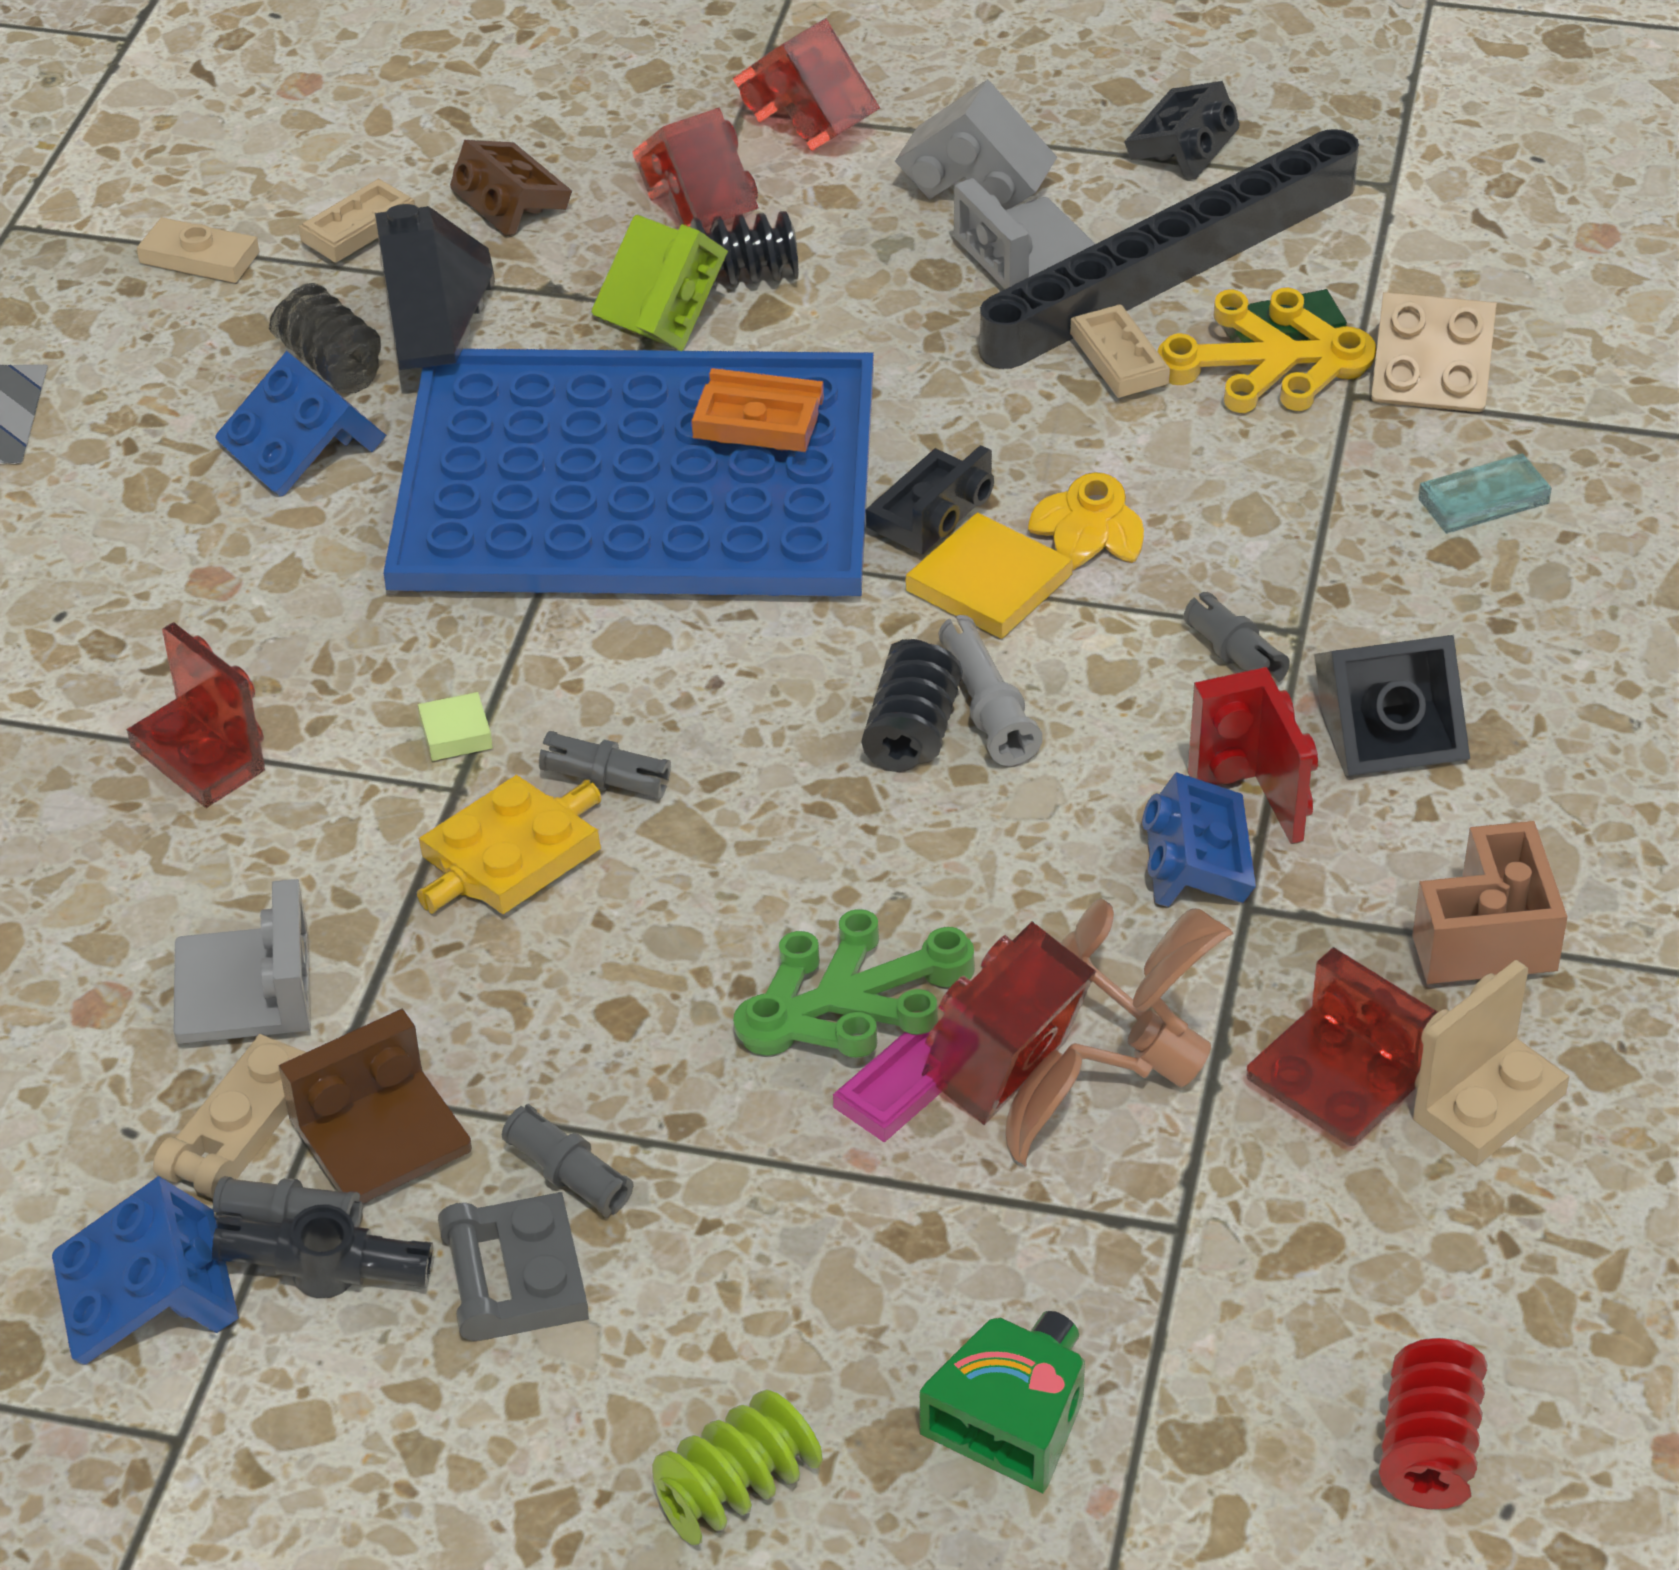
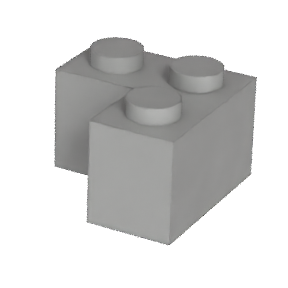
M987 79L919 125L895 162L929 200L964 177L967 180L974 178L990 195H994L999 200L1001 206L1007 210L1036 193L1057 156Z

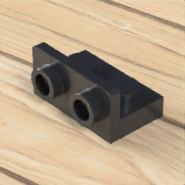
M1223 81L1172 88L1124 143L1131 160L1153 157L1156 161H1163L1176 156L1185 179H1194L1200 175L1239 129L1240 124L1237 110L1228 96Z

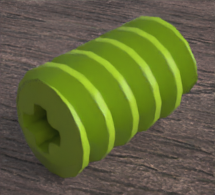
M766 1389L754 1394L749 1406L739 1405L729 1410L725 1422L716 1420L705 1425L701 1437L692 1435L681 1440L677 1447V1453L669 1450L657 1455L652 1464L653 1481L663 1510L672 1526L683 1540L691 1545H699L702 1543V1533L697 1519L702 1517L714 1530L720 1531L724 1529L727 1525V1518L722 1503L726 1501L739 1515L747 1514L751 1511L752 1506L747 1487L751 1486L763 1499L772 1498L775 1496L776 1487L770 1472L775 1471L786 1483L793 1484L800 1477L795 1456L798 1455L809 1467L818 1468L823 1460L822 1449L815 1433L798 1410L780 1394Z

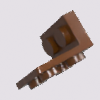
M403 1008L278 1065L290 1121L337 1191L347 1193L349 1191L358 1192L361 1196L359 1201L362 1204L464 1156L472 1150L470 1136L422 1071L416 1028Z

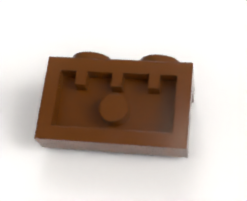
M464 140L450 183V187L455 193L504 235L516 234L523 211L538 214L542 213L543 209L566 210L572 194V190L515 142Z

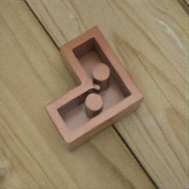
M1535 821L1470 827L1463 876L1419 881L1412 936L1427 984L1482 979L1490 973L1497 975L1515 960L1528 967V974L1558 971L1568 916Z

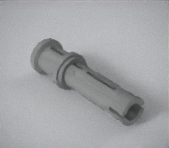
M965 615L956 616L957 622L963 631L961 634L957 633L951 619L946 620L939 629V640L946 650L952 652L961 663L963 670L961 679L972 698L970 716L976 727L986 732L988 736L987 749L991 757L1001 765L1013 766L1022 764L1039 751L1042 744V732L1036 721L1026 717L1024 713L1025 700L1018 688L1004 682L977 631V626L973 619Z

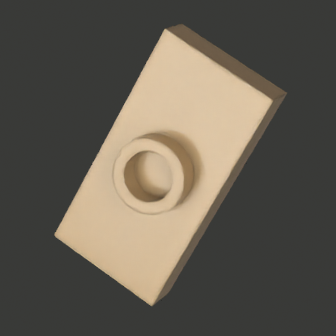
M378 178L299 225L301 242L337 263L378 238L375 213L386 212L389 208L399 204L415 205V200Z
M163 217L157 221L137 246L139 263L231 283H237L260 252L258 239L255 236Z
M1121 304L1071 318L1070 334L1117 398L1169 384V366Z

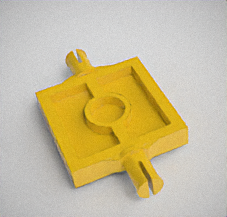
M517 774L418 838L422 857L443 872L442 876L417 891L419 902L426 911L429 910V913L434 914L439 908L457 896L466 895L483 900L501 914H505L601 849L598 829L579 817V815L601 802V794L593 782L590 783V780H584L580 785L562 797L554 798L553 796L546 795Z

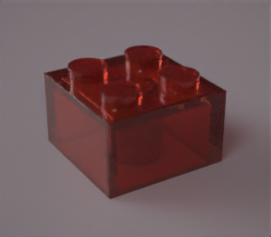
M1033 921L1013 940L1007 935L1002 936L987 952L980 965L982 970L972 980L962 976L948 989L938 1007L944 1012V1016L934 1026L925 1041V1045L931 1050L921 1075H927L932 1078L939 1090L983 1125L1019 1091L1028 1076L1053 1050H1059L1066 1043L1096 973L1095 969Z

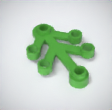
M864 909L851 910L843 914L839 920L840 944L818 988L796 996L804 975L813 972L819 966L818 939L809 932L795 931L788 933L779 942L781 965L766 994L751 997L741 1003L736 1009L733 1018L735 1033L748 1050L759 1055L779 1054L791 1047L794 1041L797 1040L839 1049L842 1054L849 1057L867 1056L876 1049L878 1044L876 1022L900 1026L903 1031L910 1034L930 1032L938 1023L937 999L929 991L922 989L909 990L898 999L875 994L923 976L931 984L940 987H956L966 983L975 972L973 943L960 929L941 927L929 934L921 950L857 973L867 951L874 949L879 943L878 919L874 913ZM827 1012L844 1015L837 1023L814 1018Z

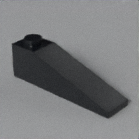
M399 204L389 208L386 212L375 213L382 269L399 370L456 363L471 333L470 320L473 314H480L484 306L483 293L485 290H491L495 283L489 248L429 206L417 207L412 204Z

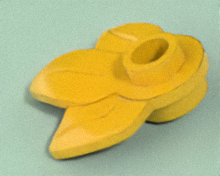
M1099 472L1082 475L1071 484L1068 491L1053 494L1041 500L1034 507L1028 524V531L1030 533L1046 536L1054 535L1055 551L1073 559L1072 570L1086 563L1104 547L1119 559L1133 563L1140 555L1144 541L1142 519L1125 505L1126 494L1124 487L1115 477ZM1093 495L1104 496L1100 500H1092L1088 497Z

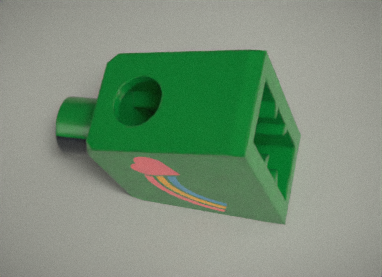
M1056 1311L1043 1312L1031 1331L1003 1318L989 1319L920 1389V1435L1043 1494L1049 1486L1084 1397L1085 1360L1078 1353L1071 1350L1079 1339V1331L1076 1325L1068 1317Z

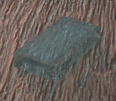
M1522 453L1422 482L1419 487L1418 499L1443 531L1448 534L1549 504L1552 488Z

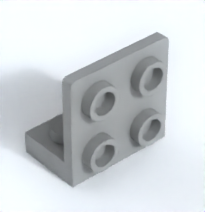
M974 178L954 184V238L1004 289L1095 244L1048 197H1040L1005 210L999 200L994 195H990Z
M299 879L272 881V909L261 910V928L187 935L176 938L173 1027L176 1042L191 1043L258 1036L259 1034L271 1035L310 1031L309 941Z

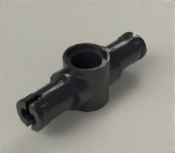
M323 1204L305 1208L294 1219L284 1218L282 1223H266L220 1215L213 1237L212 1258L214 1261L274 1266L276 1274L292 1276L297 1288L306 1295L315 1298H332L345 1292L352 1284L362 1285L365 1278L427 1288L432 1267L433 1242L405 1241L371 1235V1230L368 1228L354 1227L350 1215L341 1208Z

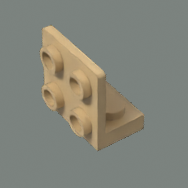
M1383 292L1371 395L1372 401L1384 404L1483 412L1486 407L1497 302Z
M1518 960L1513 961L1497 975L1490 973L1484 976L1475 985L1470 995L1450 1011L1443 1009L1436 1013L1427 1023L1421 1037L1424 1046L1420 1071L1415 1080L1417 1095L1413 1120L1475 1167L1567 1093L1570 1076L1517 1039L1528 975V967Z

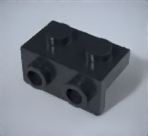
M980 445L962 461L934 448L865 509L866 527L923 555L941 537L944 538L950 535L957 523L973 508L981 506L989 498L994 487L992 450Z

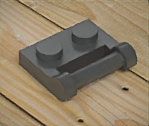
M562 1192L480 1208L470 1203H455L447 1206L438 1215L440 1235L442 1240L450 1245L461 1299V1305L457 1309L456 1316L459 1332L462 1337L471 1341H482L589 1319L586 1294ZM499 1239L511 1295L510 1300L497 1302L489 1297L479 1242Z

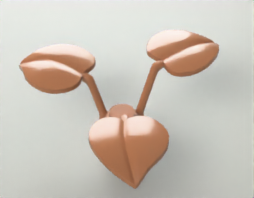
M1101 898L1094 901L1076 924V930L1069 933L1054 951L1042 974L1040 987L1042 992L1050 997H1054L1069 985L1080 969L1086 977L1137 1019L1127 1041L1130 1046L1135 1048V1057L1077 1043L1070 1045L1064 1054L1058 1050H1053L1022 1084L1013 1099L1007 1115L1006 1140L1009 1150L1016 1161L1027 1167L1026 1159L1034 1138L1075 1083L1083 1059L1130 1069L1143 1078H1146L1153 1069L1178 1087L1186 1086L1196 1077L1210 1054L1211 1043L1190 1029L1188 1024L1177 1017L1160 997L1209 950L1228 936L1233 935L1230 928L1199 908L1186 911L1166 932L1148 957L1144 967L1145 978L1141 981L1132 999L1095 968L1089 958L1103 943L1111 930L1114 917L1113 907Z

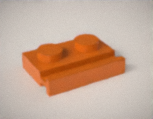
M711 368L709 373L710 381L704 386L692 418L693 438L718 441L720 443H736L777 450L806 452L818 418L819 405H822L824 400L823 381Z

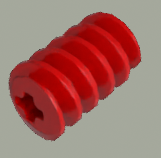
M1423 1339L1405 1346L1394 1357L1391 1368L1392 1381L1388 1392L1389 1405L1385 1416L1386 1430L1382 1441L1383 1454L1379 1465V1475L1382 1485L1390 1494L1409 1506L1423 1509H1448L1462 1505L1472 1497L1470 1485L1467 1482L1474 1478L1478 1465L1474 1454L1477 1452L1480 1444V1436L1477 1429L1481 1424L1483 1416L1480 1404L1485 1395V1387L1482 1381L1485 1378L1488 1367L1485 1356L1474 1346L1454 1339Z

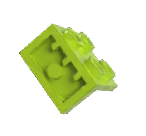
M635 215L627 229L591 312L594 316L678 351H683L728 251L699 230L681 224L679 230H676L643 216Z

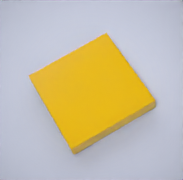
M977 512L906 574V591L955 616H968L973 619L977 627L1002 639L1072 575L1073 559Z

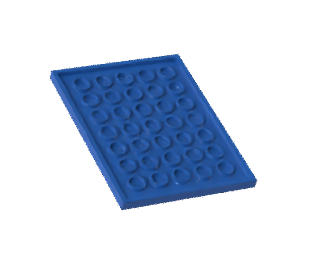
M462 349L456 363L423 367L384 566L385 588L389 591L862 596L874 352ZM711 368L823 381L824 400L822 405H819L818 418L806 452L777 450L736 443H720L718 441L693 438L692 418L704 386L710 381L709 373Z

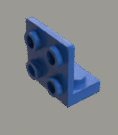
M286 351L217 432L215 438L273 492L279 496H284L333 437H336L346 446L354 438L369 451L373 452L387 435L324 380Z
M157 1176L53 1251V1265L72 1359L83 1365L88 1364L169 1306L180 1317H190L215 1333L220 1332L239 1318L226 1261H214L212 1258L213 1237L215 1228H217L213 1209L160 1176Z

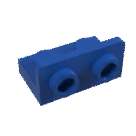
M1175 772L1160 794L1156 793L1148 800L1142 818V825L1147 830L1150 853L1148 874L1153 879L1155 903L1169 907L1186 885L1209 894L1219 895L1243 903L1256 887L1243 794Z

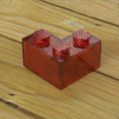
M826 18L781 44L732 78L740 90L743 102L752 110L759 123L785 107L792 118L795 130L804 138L811 151L880 109V106Z
M720 107L663 126L632 151L651 201L669 195L680 225L683 224L690 227L691 220L699 218L705 231L709 232L715 216H721L726 226L733 223L736 215L742 214L746 218L759 209L756 202L758 190L755 180L749 171H744L737 153L738 138L733 125L724 119Z

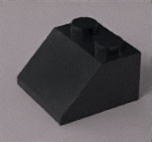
M1454 635L1314 654L1322 716L1345 776L1470 759Z

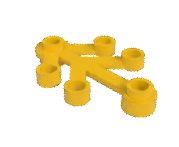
M1289 287L1279 288L1271 295L1269 316L1275 323L1285 326L1291 325L1311 339L1295 341L1248 310V299L1244 293L1228 289L1221 291L1215 297L1214 319L1224 327H1233L1254 342L1197 344L1196 340L1190 335L1177 333L1166 338L1158 347L1157 352L1170 368L1169 384L1172 385L1192 383L1200 375L1201 367L1259 365L1249 375L1237 374L1226 381L1224 403L1228 409L1237 413H1246L1253 410L1258 403V398L1297 363H1316L1307 373H1290L1282 381L1280 394L1282 404L1290 410L1303 411L1312 406L1315 395L1335 377L1355 379L1362 376L1375 360L1376 344L1367 332L1359 328L1349 326L1334 328L1304 309V297L1298 290ZM1280 305H1290L1293 308H1283ZM1225 307H1234V308H1237V309H1236V310H1228V309H1225ZM1298 389L1304 391L1305 393L1297 394L1292 392L1291 390ZM1242 391L1249 395L1240 396L1235 394V392Z

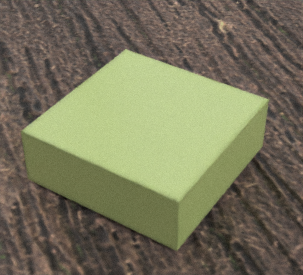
M478 692L418 704L419 718L432 761L493 749L491 732Z

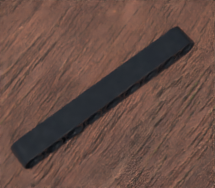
M1327 129L1318 132L990 296L983 301L980 307V358L985 364L999 369H1012L1021 366L1073 339V336L1070 334L1071 318L1119 304L1128 311L1348 198L1355 190L1359 153L1358 139L1353 134L1339 129Z

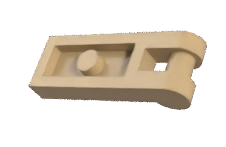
M259 1034L176 1138L169 1137L162 1142L154 1157L153 1171L155 1175L175 1183L180 1182L182 1179L193 1182L196 1192L210 1198L214 1197L215 1188L221 1177L228 1176L237 1179L288 1115L278 1065L306 1052ZM205 1152L208 1153L206 1157H202Z

